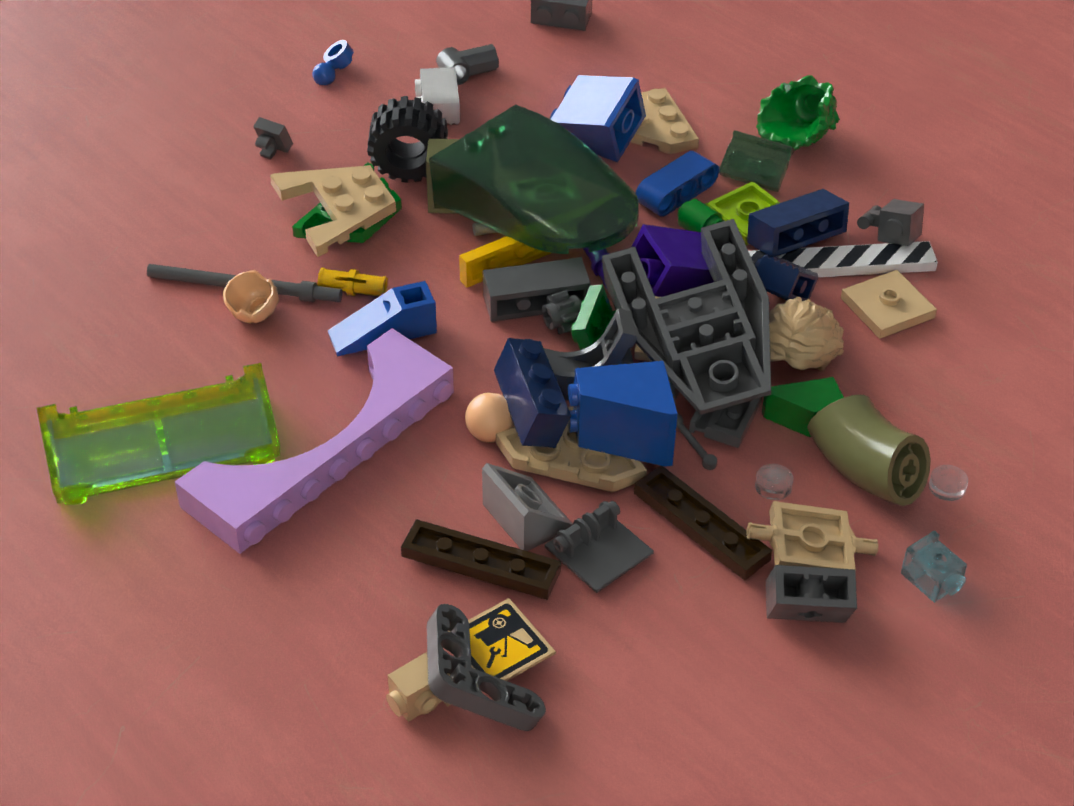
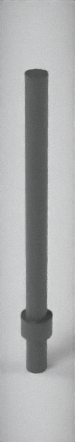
M149 264L147 267L148 277L226 287L228 282L237 276ZM272 280L274 286L277 287L278 294L299 297L300 301L315 302L318 299L341 302L342 289L318 286L316 282L302 281L300 284Z

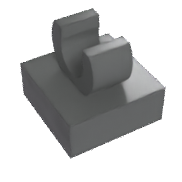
M261 117L257 119L253 127L258 135L255 146L262 148L259 153L260 156L271 159L277 150L288 153L293 142L285 125Z

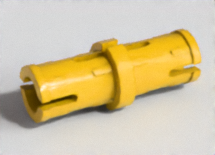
M321 268L317 284L322 287L342 289V291H345L350 296H355L356 293L381 296L387 292L388 277L359 274V270L355 269L345 272Z

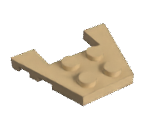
M371 165L274 173L270 175L271 185L282 201L314 192L332 219V222L305 229L306 240L317 257L327 253L328 246L336 241L342 244L349 240V234L362 227L366 230L396 212L395 199Z

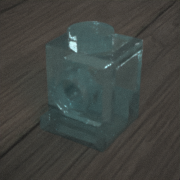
M935 530L906 549L901 574L934 603L947 594L954 595L963 587L966 581L964 575L967 564L939 541L940 535Z

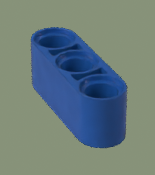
M691 150L645 178L636 189L635 200L660 217H664L679 208L683 203L690 201L710 188L718 178L719 166Z

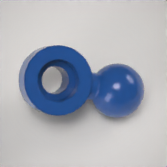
M340 40L331 45L323 56L326 62L319 63L314 67L312 77L317 84H331L335 80V69H343L351 63L354 50L346 40Z

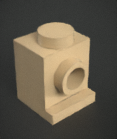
M427 652L388 674L389 694L386 695L390 708L398 717L403 715L409 722L421 714L430 713L442 702L429 688Z

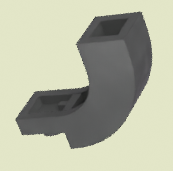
M618 308L602 336L585 349L574 352H559L544 348L565 401L569 400L568 384H574L575 368L634 363L630 348L636 342L637 329L634 327L631 311Z

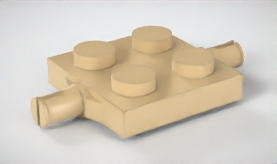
M773 501L769 510L771 526L749 522L746 530L747 539L769 541L773 549L775 565L855 569L856 572L854 553L876 556L878 552V540L856 537L849 526L847 511Z

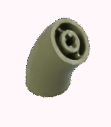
M863 394L841 398L824 407L810 420L807 428L819 450L832 466L859 488L883 500L901 506L912 504L921 495L930 473L931 457L928 445L923 438L900 430L889 422L875 407L870 397Z

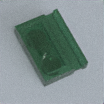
M734 130L733 138L727 147L719 173L722 176L745 183L753 181L762 188L779 192L794 149L788 145Z

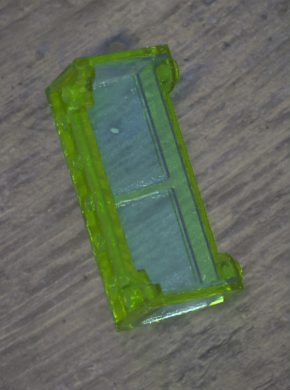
M257 363L243 366L244 375L235 381L233 376L229 375L225 376V383L78 412L77 406L69 408L70 414L59 413L56 404L37 407L52 491L57 503L64 502L65 505H76L87 501V497L179 478L203 461L224 465H240L250 462L253 465L274 461V457L280 456V441L262 364Z

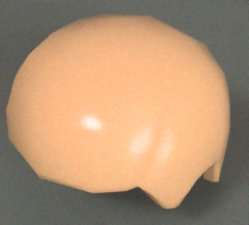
M256 270L239 273L228 282L223 291L224 303L229 311L238 320L249 324L264 321L274 313L279 302L277 287L274 286L270 278L266 279Z

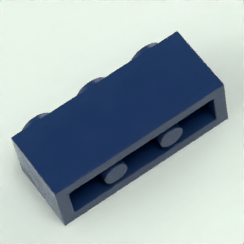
M821 189L749 213L747 243L765 254L776 257L847 232L849 202L825 189Z
M508 338L496 363L494 373L502 394L507 401L508 409L522 446L556 448L571 418V413L542 343L532 339Z

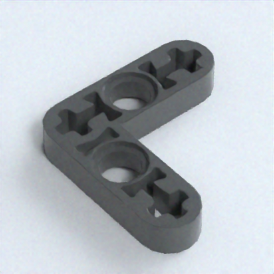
M441 604L436 608L427 622L428 684L432 693L446 703L523 731L532 730L546 712L542 699L529 689L472 668L470 632L467 617L460 609L453 605ZM444 649L450 651L454 656L448 654ZM482 691L487 693L493 700L485 696Z

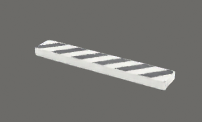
M930 241L913 242L910 246L883 243L808 247L776 256L817 273L818 277L886 274L894 270H898L900 273L936 271L938 263ZM760 250L748 251L754 265L758 259L767 255Z

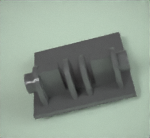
M603 501L593 513L587 512L582 515V519L574 520L572 526L566 530H559L556 533V537L545 544L547 550L596 593L654 554V551L617 520L620 508L614 501Z

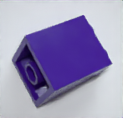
M642 225L631 247L636 248L654 296L664 297L714 282L702 255L701 232Z

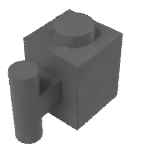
M893 199L883 208L873 206L857 220V225L861 229H867L869 226L879 227L878 241L910 246L922 235L924 203Z

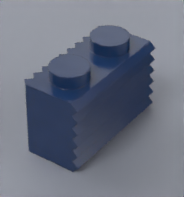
M768 254L758 259L755 263L766 292L784 300L801 297L802 301L810 299L819 278L817 273L788 260Z

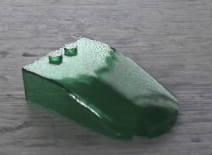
M517 104L493 119L488 120L482 126L467 133L458 141L429 158L434 203L538 250L558 254H569V249L588 247L589 252L602 250L625 239L634 230L638 222L639 204L637 195L603 159L557 122Z

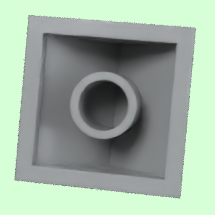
M486 463L482 468L483 505L521 550L529 551L555 538L559 530H566L573 525L532 477Z

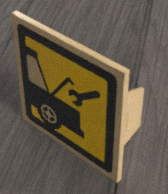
M510 598L468 620L471 667L508 681L556 654V651Z

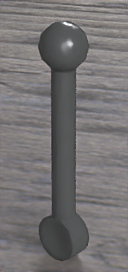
M678 414L676 427L703 459L702 466L707 470L715 469L717 466L716 456L707 454L683 424V417Z

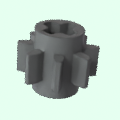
M567 290L547 296L549 304L542 306V316L546 326L550 330L557 328L559 335L570 332L572 324L576 322L580 312L581 301L576 295L569 297Z

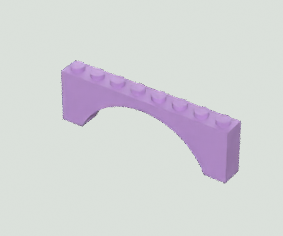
M391 328L367 345L369 372L373 379L372 389L362 410L344 430L326 443L308 452L282 461L258 465H224L203 461L175 481L180 508L241 554L251 545L260 542L267 533L279 524L288 521L296 511L308 502L317 499L324 490L336 481L342 480L349 471L361 462L370 459L377 450L389 441L395 440L402 431L414 422L420 421L426 413L438 404L448 400L454 393L453 367Z

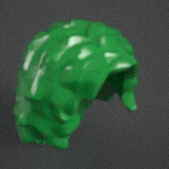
M807 75L798 81L781 83L779 87L773 89L769 97L763 98L760 101V113L757 116L758 125H756V128L758 129V135L761 136L766 145H773V151H778L783 147L787 149L788 153H792L803 146L808 147L812 143H816L829 129L835 130L836 123L839 122L840 118L836 111L837 100L833 96L834 88L832 84L828 82L818 83L812 75Z

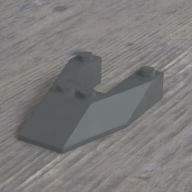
M734 219L701 228L702 255L714 282L656 299L635 247L602 256L604 281L616 311L618 308L631 311L634 327L637 329L635 343L652 362L664 361L669 381L700 415L771 395L769 296Z

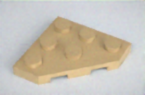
M666 88L641 92L646 117L630 142L641 146L644 141L659 146L658 151L668 154L698 149L699 138Z
M568 424L556 448L522 446L515 427L496 434V445L512 468L610 492L634 485L646 476L647 469L638 460L578 447L576 433L569 432Z

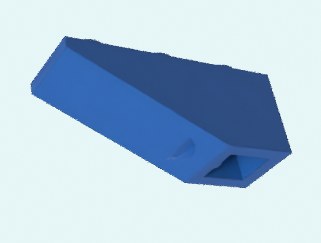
M426 281L388 290L328 330V335L337 357L367 350V345L391 328L408 339L437 333L436 302Z

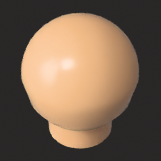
M489 392L480 394L469 403L466 409L465 421L467 428L480 441L496 442L497 433L515 427L507 401L500 394Z

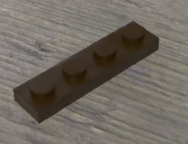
M657 467L635 483V495L744 581L771 561L772 549L760 540L747 539L746 529L665 467Z
M418 519L415 520L401 546V556L546 600H548L561 572V561Z

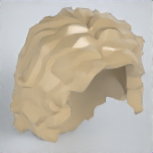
M801 297L789 299L784 304L778 303L769 312L770 361L785 360L792 368L800 370L807 368L824 370L831 360L835 359L837 355L841 356L844 352V341L842 339L844 330L834 318L833 311L826 307L823 308L809 299L802 301Z

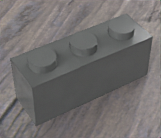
M582 257L483 270V297L491 322L542 315V306L549 304L546 297L567 290L569 297L576 295L582 302L591 285Z

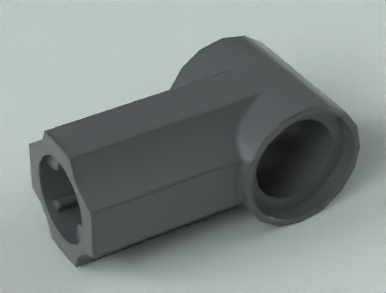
M493 44L463 51L448 47L443 49L436 59L439 68L455 67L457 85L465 83L472 75L499 68V59Z

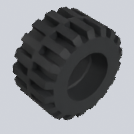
M402 96L400 101H396L395 98L388 100V106L381 104L378 107V112H374L370 122L367 144L368 156H371L370 162L373 166H378V172L382 175L385 173L389 174V178L392 180L400 178L402 179L401 182L408 183L410 179H413L414 182H419L422 180V177L427 178L426 158L428 140L447 139V121L445 118H442V112L439 109L433 110V104L428 101L424 104L421 102V98L415 97L414 100H408V96ZM409 136L418 139L419 142L405 143L396 138Z

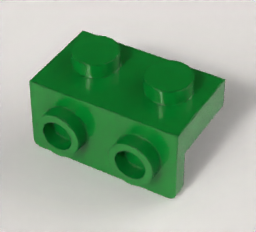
M603 284L590 285L585 299L581 302L576 322L572 324V338L578 344L580 350L591 346L602 336L616 310H612Z

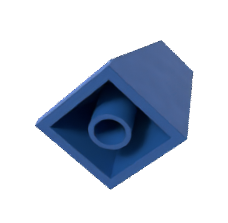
M578 75L573 85L568 86L564 99L558 109H554L551 113L549 124L554 139L618 163L646 117L639 79L634 77Z
M664 361L575 368L574 384H568L570 407L573 406V410H569L571 418L568 422V429L570 433H576L578 447L660 466H673L678 413Z

